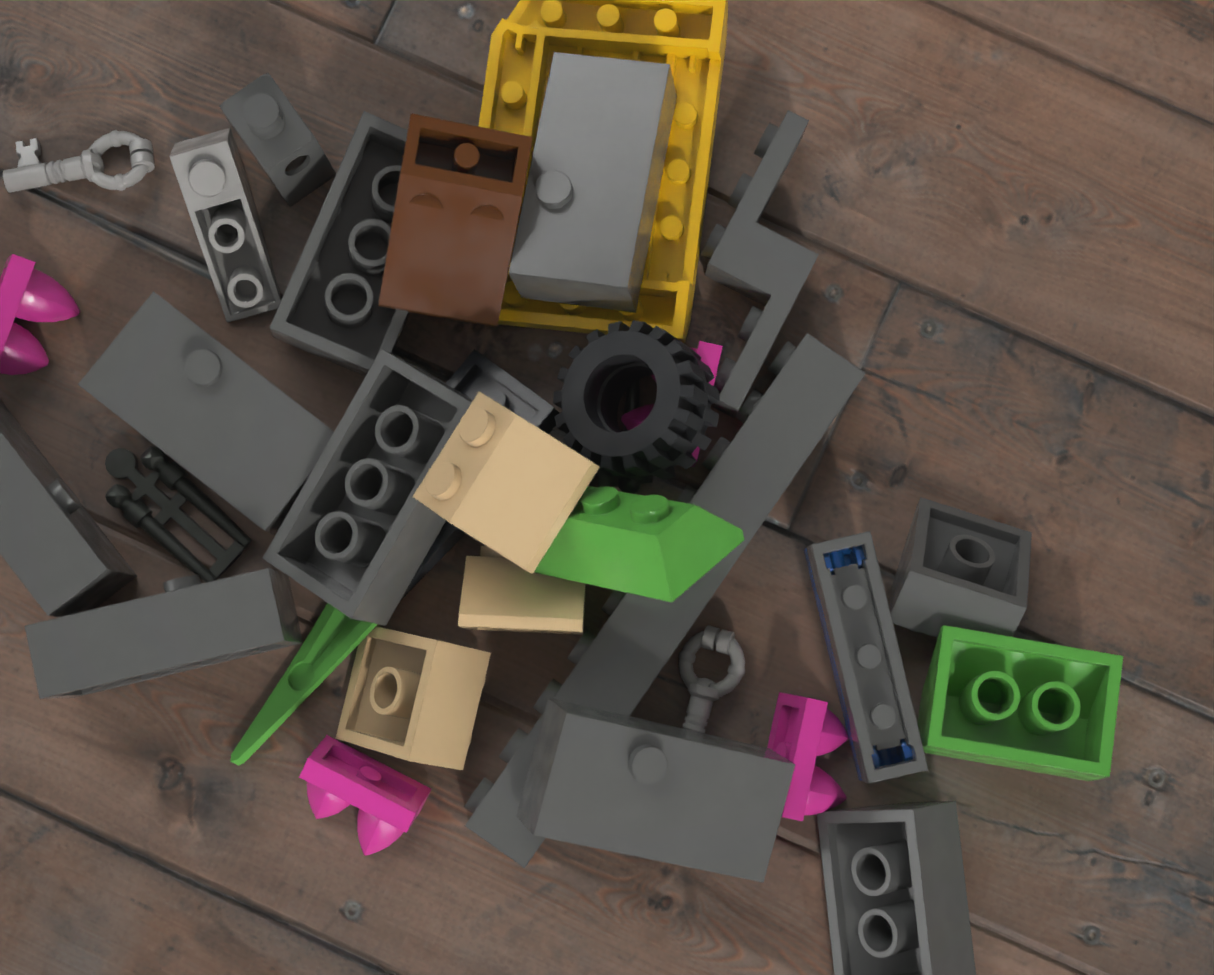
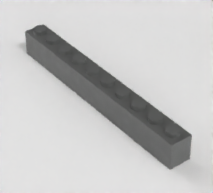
M808 333L798 347L789 341L786 342L768 368L770 372L777 376L765 394L754 388L735 416V418L744 423L732 442L721 436L702 463V466L711 471L698 490L688 484L676 500L677 502L695 504L743 530L744 541L673 602L614 590L601 609L610 616L597 636L587 629L569 654L567 659L576 665L563 685L553 678L533 706L535 710L542 714L529 734L518 728L499 755V758L507 763L503 772L495 783L484 777L464 807L473 813L465 827L523 868L527 866L545 839L544 837L534 836L516 815L548 698L621 715H631L866 374Z

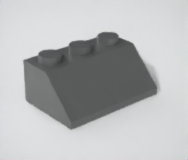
M956 801L905 802L835 809L817 814L834 975H976Z

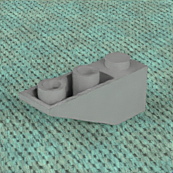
M231 128L175 143L169 157L227 323L277 309L282 299L251 188Z

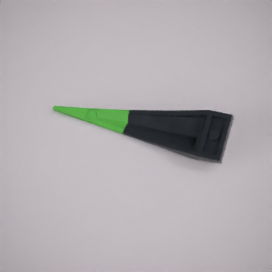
M475 349L446 382L447 385L473 400L480 391L547 434L556 426L554 416L560 413L555 407ZM445 521L401 600L466 534L464 531ZM327 603L284 675L232 752L230 762L238 766L245 763L378 624L351 619Z

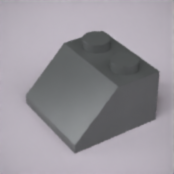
M920 497L893 581L889 605L893 624L937 638L943 625L1012 637L1027 609L1032 533Z

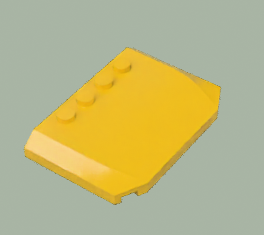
M520 0L507 20L501 19L491 34L479 127L533 137L517 228L554 52L670 64L677 98L636 313L521 298L508 273L498 324L589 334L597 329L606 335L608 334V324L621 321L630 327L632 321H641L653 328L657 326L682 343H685L692 315L727 40V0Z

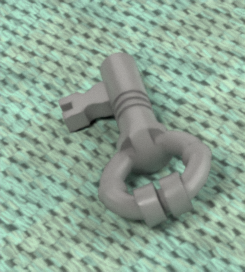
M114 130L95 140L88 150L82 151L81 156L66 158L63 161L56 160V162L41 163L38 159V156L41 155V147L37 138L30 139L29 146H26L23 141L16 142V153L20 158L18 168L3 170V180L9 193L52 185V183H64L67 180L74 181L85 178L101 188L123 191L134 186L147 173L154 170L152 142L131 132ZM129 146L132 170L125 174H116L115 176L106 175L104 173V162L101 157L103 153L111 147Z
M707 625L705 631L692 636L683 646L678 656L680 677L691 695L686 711L687 716L684 719L685 724L683 723L682 727H684L683 729L705 733V726L708 723L706 721L709 719L713 702L719 700V697L732 692L745 674L744 653L735 639V633L722 629L720 632V628ZM701 647L712 651L716 649L719 653L730 655L731 665H729L727 670L728 675L722 681L715 683L708 678H698L694 673L693 663L696 659L695 654Z

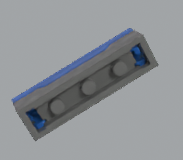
M871 531L811 544L804 549V554L858 779L866 783H874L928 770Z

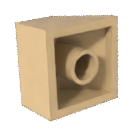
M479 391L413 497L449 523L533 574L598 471L599 466Z
M481 546L480 556H466L458 626L466 630L583 635L586 584L534 572L532 574L488 546Z
M376 626L358 645L335 739L411 762L463 770L472 739V731L482 689L485 684L491 653Z

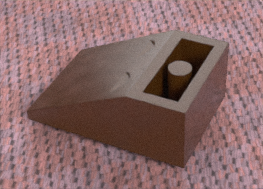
M411 113L378 306L497 328L533 137Z

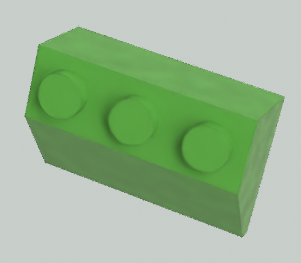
M588 486L534 573L673 602L744 541L743 530L695 504L667 500L662 495L643 496L620 492L610 486L597 488Z
M943 625L940 628L921 694L917 724L924 753L1084 781H1094L1110 777L1123 656Z

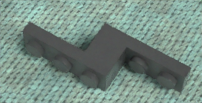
M789 110L779 127L772 123L768 124L754 152L755 155L763 158L753 177L745 173L742 174L728 202V205L736 208L735 213L727 228L718 223L716 224L701 254L710 259L705 273L706 277L765 306L764 310L755 306L751 308L737 336L747 342L738 361L736 362L726 357L715 378L714 387L720 393V402L716 403L714 408L735 418L819 255L758 224L809 120Z

